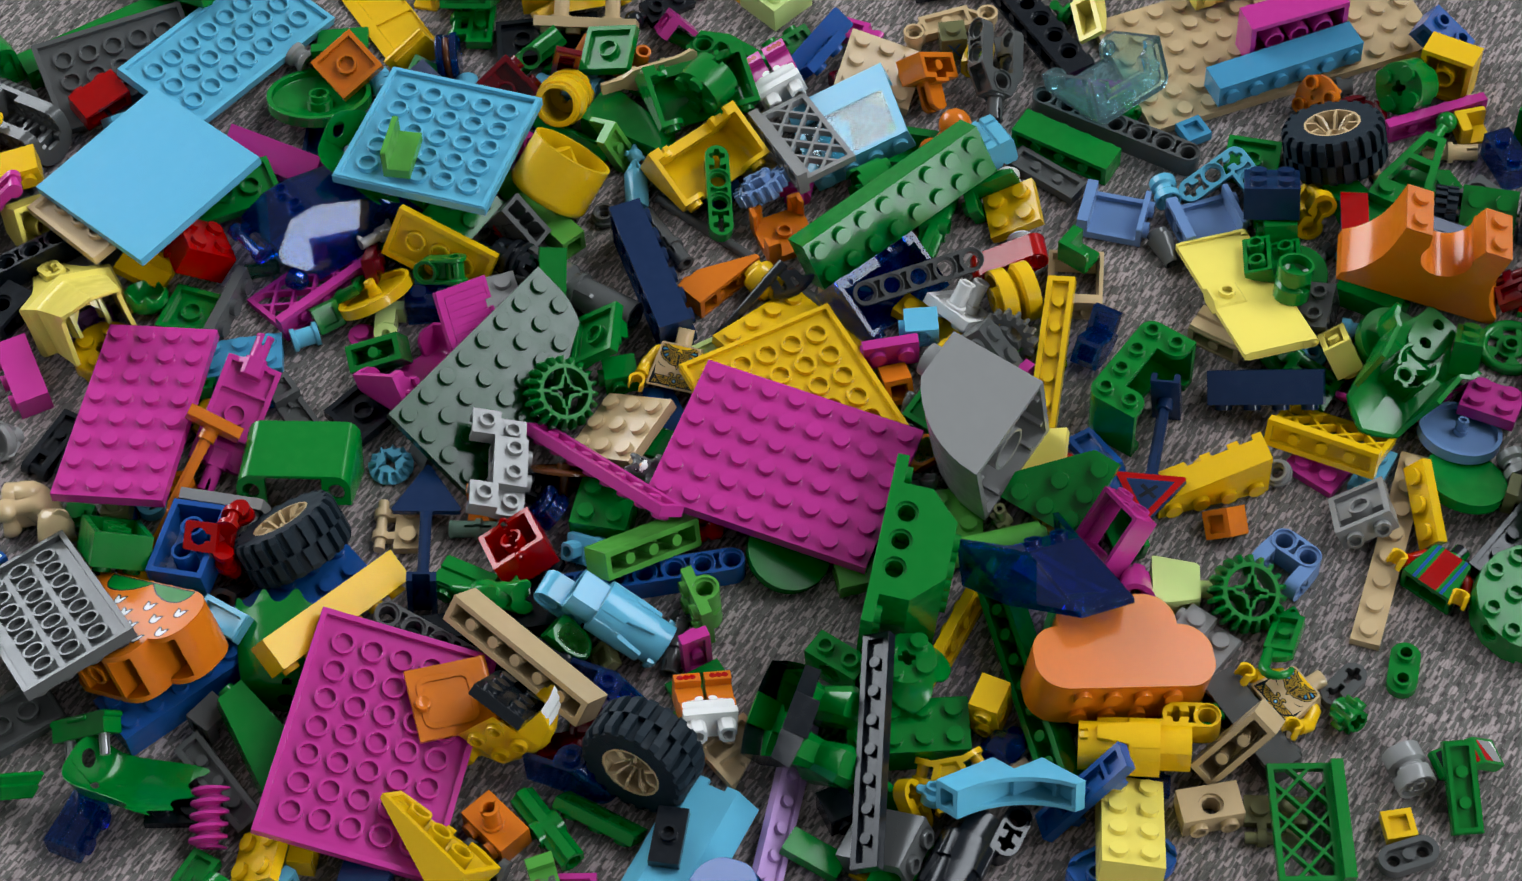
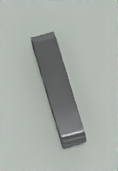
M967 247L857 283L852 291V300L859 307H870L973 274L983 266L984 255L978 248ZM971 253L976 256L978 261L976 267L970 268L964 264L963 258L965 254ZM947 262L951 266V274L948 276L940 275L937 271V264ZM919 270L925 275L923 284L917 285L911 281L910 275L912 271ZM895 279L899 285L898 291L895 293L887 292L884 288L885 280ZM861 287L869 288L872 292V299L861 301L857 296L858 289Z
M384 601L375 608L372 621L403 630L413 628L420 635L484 653L477 647L394 602ZM388 614L394 621L384 623L380 620L379 616ZM496 664L494 672L501 669L502 667L499 664Z

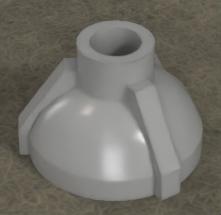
M0 421V462L14 458L21 443L24 442V433L19 427H14Z

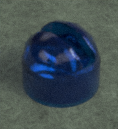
M293 267L288 271L285 278V285L288 288L301 291L308 286V274L304 270Z

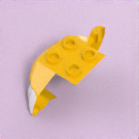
M550 685L548 688L544 687L534 695L545 705L520 730H516L502 718L500 722L496 718L491 717L458 734L469 745L473 746L467 766L472 765L478 756H484L502 764L529 757L548 745L557 728L558 712L561 706L559 702L560 696L557 694L555 685Z

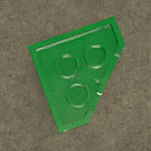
M1096 450L1022 469L1015 471L1001 497L1067 536L1072 537L1103 488L1110 486L1121 464Z

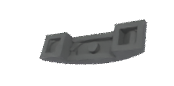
M286 371L282 372L271 401L282 420L320 421L301 396L300 389Z

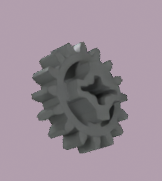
M1000 308L993 314L989 313L987 317H990L996 325L1000 324L999 327L1002 334L1017 351L1023 348V350L1018 352L1022 360L1024 361L1026 358L1030 360L1037 351L1035 345L1039 341L1038 337L1032 336L1037 329L1036 327L1029 328L1030 319L1022 320L1020 311L1016 315H1012L1011 308H1007L1004 313Z

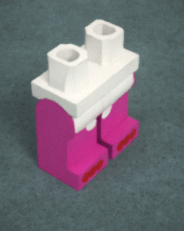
M782 38L761 49L773 72L770 73L758 51L747 57L761 99L760 101L766 111L804 92L806 93L808 87Z

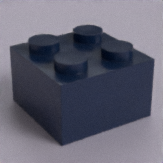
M1262 166L1244 169L1243 220H1300V170H1295L1292 167L1267 170V168Z

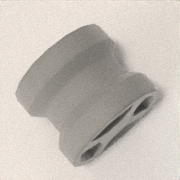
M295 43L287 52L285 63L290 67L295 66L297 71L313 67L310 64L313 60L311 50L307 51L302 43Z

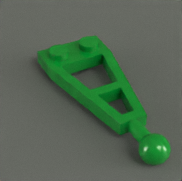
M1440 113L1435 121L1437 127L1433 133L1426 131L1378 176L1368 191L1369 201L1389 208L1406 187L1391 179L1406 165L1428 173L1424 189L1432 191L1447 140L1443 137L1446 133L1452 132L1457 126V118L1453 113ZM1426 146L1436 149L1433 160L1418 154Z

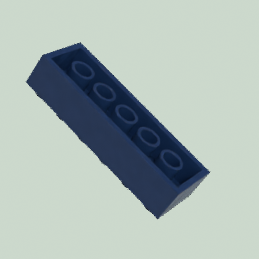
M640 198L608 207L614 245L635 295L644 306L643 314L656 345L661 344L662 341L675 343L678 328L695 330L693 323H696L692 308H687L685 305L687 299L683 287H678L676 284L678 277L675 268L668 266L669 256L665 246L660 247L659 245L661 239L657 227L652 228L650 224L652 223V217L649 208H643ZM696 330L692 345H694V341L698 339Z

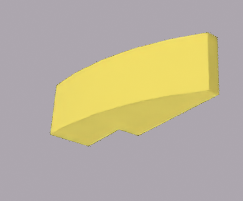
M1073 0L1070 3L1081 44L1105 33L1107 24L1105 0Z

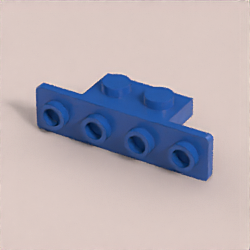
M837 7L829 12L791 55L803 80L813 74L818 76L826 68L827 64L825 61L829 56L834 58L843 48L841 43L846 38L845 34L853 26V23Z

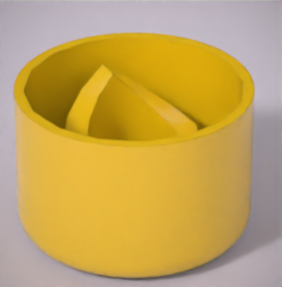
M538 127L512 169L511 178L518 189L546 209L568 218H580L588 210L609 175L610 169L597 155L575 140L554 130Z

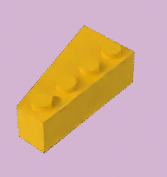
M1261 431L1252 434V440L1239 445L1238 441L1227 444L1228 450L1213 456L1210 452L1199 455V458L1188 466L1182 462L1159 471V475L1185 477L1186 485L1156 514L1158 519L1163 517L1175 518L1183 512L1191 510L1202 511L1210 505L1218 503L1230 504L1238 498L1246 496L1258 497L1265 491H1268L1273 457Z

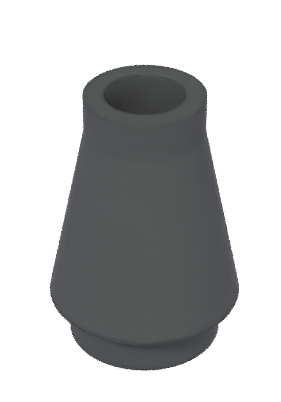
M1158 227L1148 233L1147 245L1164 264L1165 268L1177 266L1180 263V259L1175 250L1172 232L1167 230L1166 227Z

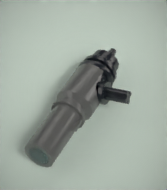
M504 236L500 237L494 245L483 240L478 241V243L500 254L493 270L498 272V274L513 270L518 286L538 267L539 247L533 243H526L523 239L511 240ZM567 261L566 297L572 304L575 312L579 311L583 314H588L617 301L624 306L622 319L627 323L628 335L631 334L640 323L644 311L643 304L593 280L589 273L584 272L581 274L579 266Z

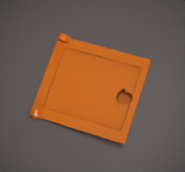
M485 655L403 671L420 744L459 736L458 734L491 717L501 722V718L468 694L475 683L489 676Z

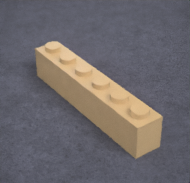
M477 588L454 595L443 617L448 624L535 695L540 689L555 685L561 704L558 713L573 726L577 727L596 719L608 696L607 693Z

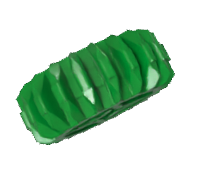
M559 355L555 359L551 356L546 358L545 362H538L536 369L530 370L528 374L531 378L525 380L524 383L530 389L524 391L522 395L530 397V401L526 402L525 406L533 407L534 411L531 412L530 416L535 417L538 415V424L543 425L547 422V429L549 430L557 427L562 432L566 431V429L571 431L576 429L577 425H584L586 423L585 418L592 417L593 412L591 409L595 408L598 404L592 398L598 396L599 392L592 390V386L596 385L597 381H590L588 379L592 371H582L584 363L580 362L575 365L574 358L572 357L565 360L564 355ZM550 373H553L554 379L551 380V386L544 389L546 378ZM577 398L578 402L575 410L571 415H568L571 401Z
M1238 554L1233 557V560L1231 558L1225 559L1223 566L1218 565L1215 567L1216 575L1213 574L1208 579L1213 586H1209L1206 592L1212 594L1213 597L1207 600V604H1215L1216 607L1211 615L1220 614L1222 618L1219 624L1224 625L1229 622V631L1233 632L1239 628V632L1242 635L1247 634L1249 630L1252 634H1257L1260 632V629L1264 631L1269 629L1273 619H1279L1277 613H1283L1285 610L1280 603L1285 602L1288 598L1280 594V591L1286 588L1285 584H1278L1277 581L1281 578L1282 574L1276 573L1274 575L1271 572L1274 564H1269L1265 567L1264 558L1259 557L1255 561L1253 554H1248L1245 558ZM1242 572L1241 578L1238 579V585L1227 587L1233 573ZM1257 580L1261 583L1263 588L1259 586ZM1230 600L1235 604L1236 609L1232 606ZM1264 601L1265 607L1262 613L1257 617H1252V610L1255 609L1256 603Z

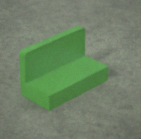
M392 116L380 151L383 176L410 179L423 141L422 133L400 131L398 116Z
M591 117L589 123L598 134L595 142L614 169L625 173L631 162L628 161L627 156H624V152L629 151L632 144L615 121Z

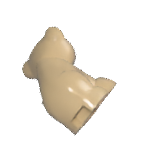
M33 480L4 483L0 499V523H3L5 538L17 537L21 534L23 528L37 526L38 543L60 530H63L71 542L78 540L73 519L64 509L61 502L52 501L50 496L51 490L47 486Z

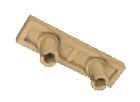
M555 0L554 14H551V16H533V26L539 29L540 33L545 32L552 25L557 30L565 31V34L581 35V31H587L590 26L637 25L639 28V22L636 19H623L620 17L621 0H606L605 16H602V18L569 15L570 0Z

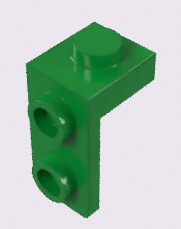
M1012 168L999 170L963 194L965 202L961 204L967 218L971 217L975 224L987 222L981 199L1020 183Z

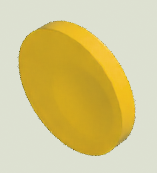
M404 268L382 274L379 284H376L373 278H369L363 282L364 289L362 292L339 304L338 310L344 320L347 321L370 316L401 298L412 287L414 280L409 271Z

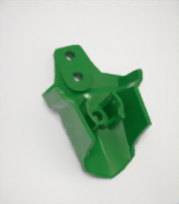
M1396 302L1387 312L1380 316L1376 327L1380 339L1346 394L1350 414L1359 432L1374 437L1397 439L1418 420L1438 407L1453 390L1482 374L1479 370L1470 375L1447 373L1451 348L1457 329L1452 322L1433 307L1427 308L1419 315L1402 323L1399 315L1402 305ZM1425 340L1427 343L1422 347L1420 343Z

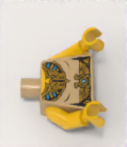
M679 327L675 343L662 341L661 344L655 345L641 359L635 372L629 375L628 388L632 382H639L638 392H642L645 379H647V384L692 394L691 389L679 372V364L704 354L703 349L692 347L695 330Z
M1240 663L1234 671L1235 675L1243 676L1239 681L1240 685L1247 686L1248 683H1253L1250 685V691L1254 696L1259 697L1260 700L1264 698L1285 720L1280 731H1284V735L1287 738L1296 741L1299 735L1314 731L1321 714V695L1318 691L1328 684L1325 676L1319 670L1305 677L1297 667L1290 666L1294 668V672L1290 677L1282 680H1272L1262 676L1258 668H1254L1250 663ZM1271 668V669L1274 670V671H1285V670H1287L1288 668H1286V669H1284V668Z

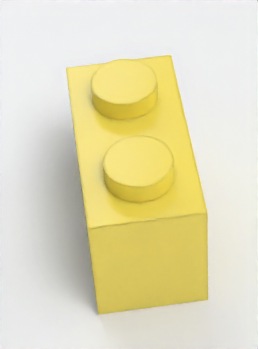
M1344 323L1317 335L1323 352L1338 381L1343 378L1348 380L1359 374L1363 364Z

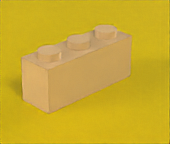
M1263 698L1221 733L1215 741L1202 749L1191 763V768L1207 785L1219 783L1278 733L1285 720Z

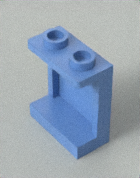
M1088 179L1076 226L1083 229V237L1140 247L1142 238L1147 239L1150 230V222H1147V219L1153 218L1156 202L1151 201L1152 191H1146L1144 199L1098 191V180Z
M1228 183L1222 185L1219 195L1183 205L1180 204L1176 196L1166 199L1164 215L1178 243L1242 228L1247 230V227L1250 226L1249 220H1243L1239 198L1236 192L1231 191Z

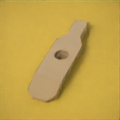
M689 48L676 56L663 57L659 61L639 67L633 66L630 71L610 81L600 83L601 93L606 95L623 89L636 91L638 87L635 78L642 67L654 64L657 70L660 65L668 67L693 60L697 57V51Z

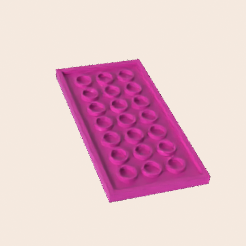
M110 324L50 491L52 501L165 508L192 421L186 419L185 416L192 403L196 405L199 403L220 338L218 330Z

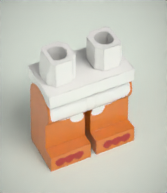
M730 670L703 672V689L701 688L700 673L672 675V701L677 717H682L687 722V726L696 732L697 741H701L702 744L707 741V737L719 736V740L722 742H733L735 740V735L738 731L739 711L731 685L732 677Z

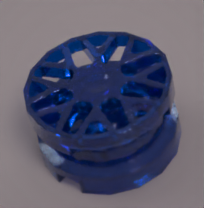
M549 485L537 496L529 510L541 527L548 531L562 517L569 505L568 501L570 499L564 494L559 495L557 489Z

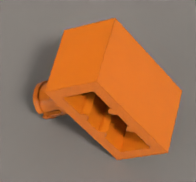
M490 790L486 791L461 812L464 833L473 840L477 838L483 844L482 849L493 860L497 858L501 861L503 858H506L510 861L532 843L529 828Z

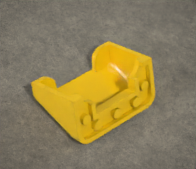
M733 100L721 108L723 110L722 114L719 113L716 116H711L705 124L669 147L666 145L661 150L658 147L650 152L640 167L644 175L682 212L687 210L690 213L694 212L703 205L702 201L706 199L704 158L705 152L709 147L718 145L728 151L731 182L750 169L755 172L766 164L764 159L770 153L769 149ZM713 156L715 168H719L720 160L718 156ZM720 177L711 179V183L714 186L720 187L725 184V181Z

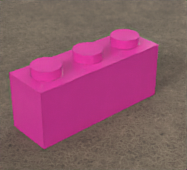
M25 333L1 341L0 371H3L5 375L0 376L5 392L10 390L12 392V395L8 396V400L13 412L19 410L22 419L54 408Z

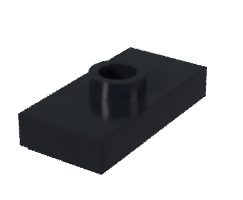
M664 805L658 806L647 860L648 866L680 869L690 809Z

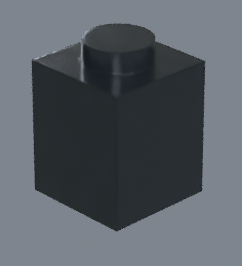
M828 787L816 792V807L831 836L839 833L846 835L852 824L854 801L848 789Z

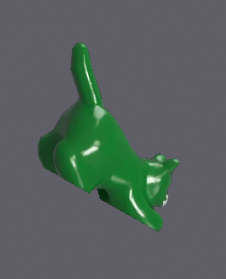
M517 575L510 582H496L492 579L483 578L476 580L471 586H450V590L455 594L477 588L504 611L527 614L533 609L532 604L525 600L530 595L531 582L528 579L519 580Z

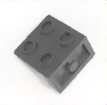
M1311 282L1309 300L1305 304L1297 306L1316 336L1335 327L1340 308L1337 284Z

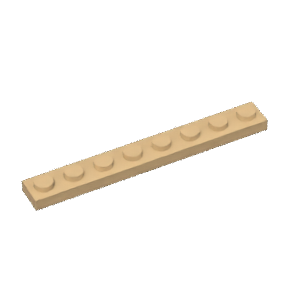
M1401 451L1389 494L1390 501L1396 511L1399 528L1392 530V533L1387 537L1377 538L1349 644L1379 651L1400 571L1398 572L1394 569L1396 566L1394 563H1387L1385 560L1393 548L1406 551L1413 525V516L1403 468L1421 458L1428 457Z

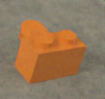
M917 52L896 62L902 87H916L922 110L925 113L932 114L947 106L942 84L958 78L952 52Z

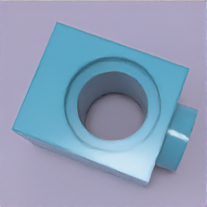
M937 306L903 309V320H898L899 336L917 333L919 347L930 346L933 343L938 344L939 324Z

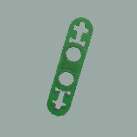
M714 145L706 150L704 158L708 232L713 240L725 242L731 238L734 225L729 154L724 147ZM713 156H718L720 160L719 168H715ZM720 177L725 181V184L720 187L714 186L711 183V179ZM721 200L726 203L727 207L718 210L712 206V203ZM723 218L724 232H720L719 228H717L718 219Z

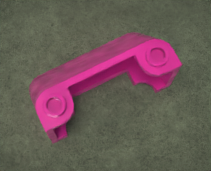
M433 322L419 333L417 343L422 355L414 359L412 364L406 365L390 374H382L377 368L368 366L354 373L353 378L359 390L392 411L450 354L441 323Z

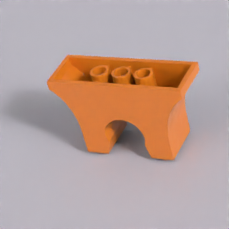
M1407 184L1395 202L1380 216L1365 224L1342 229L1338 234L1336 279L1478 322L1491 324L1496 320V293L1494 289L1496 287V280L1513 260V216L1486 208L1473 218L1472 223L1467 228L1453 233L1434 231V192Z

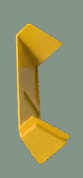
M342 0L360 26L368 27L370 39L385 57L383 62L391 69L393 66L408 69L415 54L430 61L436 59L437 55L438 57L442 56L441 44L412 9L407 0Z

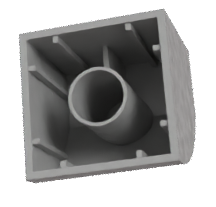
M953 331L943 347L936 343L931 344L919 360L917 374L921 375L922 404L933 454L943 480L950 491L965 507L986 521L993 511L994 505L1002 498L1001 495L1015 471H1019L1024 467L1049 432L1044 384L1040 379Z

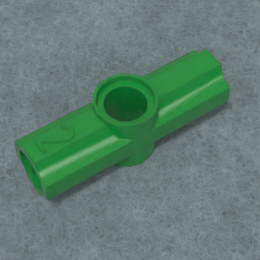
M552 25L526 47L522 48L515 56L523 63L524 67L521 70L527 75L554 54L556 46L563 47L568 42L557 28ZM528 50L536 52L538 56L537 62L533 65L525 64L522 59L523 54Z
M959 198L920 224L918 237L911 251V258L917 263L936 258L941 244L946 242V234L950 233L952 218L957 209Z
M524 787L516 792L514 798L510 801L511 806L529 828L531 838L533 840L537 839L540 843L538 847L540 849L544 848L547 852H552L554 861L562 872L570 871L579 865L585 858L584 852L569 835L567 827L557 811L554 809L550 810L533 787Z

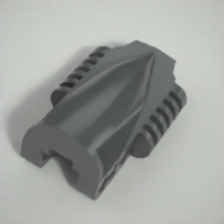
M0 77V112L3 114V122L0 125V144L10 149L33 144L41 160V165L51 166L57 164L64 158L72 142V130L65 114L56 105L39 99L35 90Z

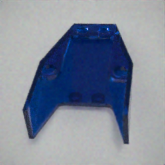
M1058 512L1053 513L1055 530L1050 531L1048 536L1027 537L1023 543L1010 546L966 539L960 540L958 557L962 586L1006 605L1085 618L1135 603L1134 596Z

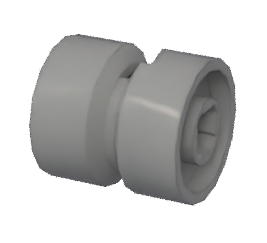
M1405 740L1399 742L1382 754L1381 759L1389 775L1395 777L1392 781L1401 798L1408 799L1424 794L1435 786L1437 779L1430 765L1425 762L1426 757L1417 741Z

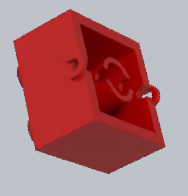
M199 219L168 244L163 252V257L169 258L175 273L217 283L223 282L237 260L222 226L214 221L207 222Z
M528 507L523 508L508 519L505 517L500 518L497 526L478 537L493 570L501 581L510 582L515 575L518 576L519 580H531L560 561L543 528ZM505 521L506 525L501 526V523Z

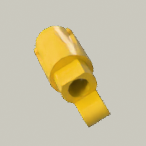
M1170 702L1163 708L1161 719L1097 717V721L1078 720L1077 770H1086L1119 741L1127 745L1130 757L1136 768L1128 776L1159 778L1160 771L1190 772L1192 743H1211L1219 737L1221 711L1217 706L1210 703Z

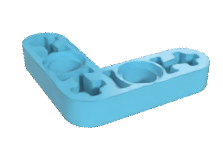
M1233 146L1226 149L1180 183L1179 191L1182 201L1190 203L1201 200L1231 178H1233L1244 193V169L1256 166L1255 163L1240 147ZM1231 154L1235 157L1240 155V165L1232 163L1227 167L1229 173L1226 174L1219 162L1222 161L1224 166L1229 163ZM1209 169H1216L1220 172L1221 177L1216 182H1209L1205 178V173ZM1200 177L1207 189L1204 190L1201 185L1196 189L1195 197L1190 194L1185 196V187L1189 185L1190 188H1194L1199 184L1196 178Z

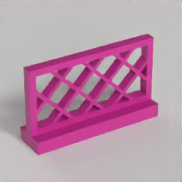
M332 241L248 298L247 302L256 312L279 329L287 341H290L288 329L293 328L297 330L310 326V323L314 322L308 309L333 298L340 288L342 290L352 284L351 280L357 276L363 275L365 277L361 265L362 258L357 260ZM333 251L337 254L336 259L324 260V257ZM348 266L340 272V267ZM334 267V271L331 273H321L322 268ZM316 268L315 274L302 275L306 269ZM319 281H326L318 287ZM313 282L312 287L300 288V284ZM286 283H294L293 289H281V287ZM298 296H305L299 301H297ZM280 297H291L290 302L278 303ZM264 298H273L271 304H259L258 302ZM276 311H283L275 317Z

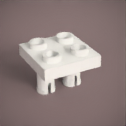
M979 277L974 278L973 282L967 279H960L954 290L927 292L923 302L929 307L937 306L938 317L945 318L951 322L953 329L964 333L967 329L984 320L989 314L979 304L990 284Z

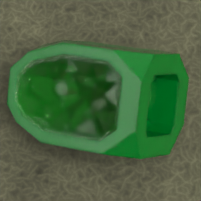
M566 614L555 619L541 634L540 638L545 640L551 648L558 652H566L575 662L582 663L591 654L592 643L589 635Z

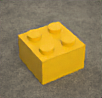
M1435 31L1432 33L1422 49L1421 59L1429 67H1433L1437 73L1439 90L1436 98L1449 102L1471 95L1475 87L1484 48Z

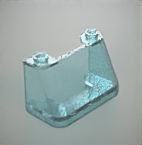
M1113 31L1101 40L1099 45L1101 61L1077 76L1066 75L1063 69L1056 67L1042 74L1045 87L1050 94L1093 123L1104 125L1161 91L1168 82V70L1160 36Z

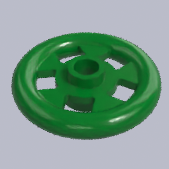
M1501 320L1484 328L1486 329V335L1481 355L1483 364L1492 371L1502 375H1522V364L1516 360L1522 357V322ZM1503 331H1512V332H1515V336H1513V335H1505V336H1504V335H1503ZM1490 338L1498 340L1496 347L1488 345ZM1499 354L1502 358L1507 359V361L1501 363L1494 357Z

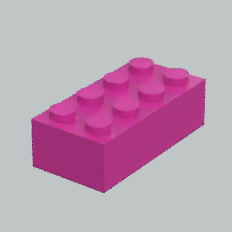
M1266 0L1240 7L1235 45L1243 56L1345 23L1348 20L1350 1Z

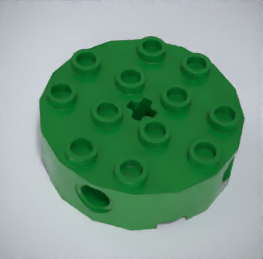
M1522 545L1497 552L1482 567L1473 584L1469 602L1470 609L1468 610L1470 624L1480 642L1497 657L1513 664L1515 661L1522 663Z

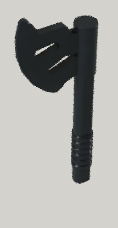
M779 259L715 333L743 317L746 311L768 287L771 286L773 298L775 299L791 298L803 292L812 283L815 275L813 273L801 275L795 268L787 269L788 266ZM778 277L784 280L785 290L781 288L777 280ZM790 277H795L799 284L794 286Z

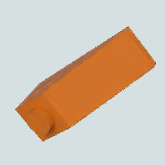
M753 254L701 268L690 276L684 277L678 284V287H683L687 299L686 307H691L693 312L701 319L744 286L746 278L744 273L754 262L760 260V256Z

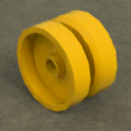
M1021 260L1011 263L1007 271L1002 267L986 271L985 281L990 284L986 293L993 313L999 308L1003 313L1007 308H1011L1012 315H1016L1020 311L1023 320L1029 318L1031 322L1042 318L1043 300L1035 273L1027 261Z

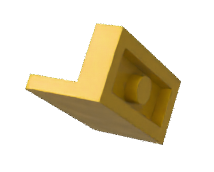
M159 252L144 266L123 253L113 266L115 274L134 283L145 280L152 287H156L157 282L167 287L175 275L169 258H164L163 252Z

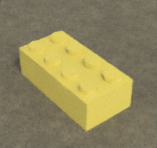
M1126 777L1128 784L1122 790L1112 789L1095 804L1096 881H1163L1166 872L1163 782Z

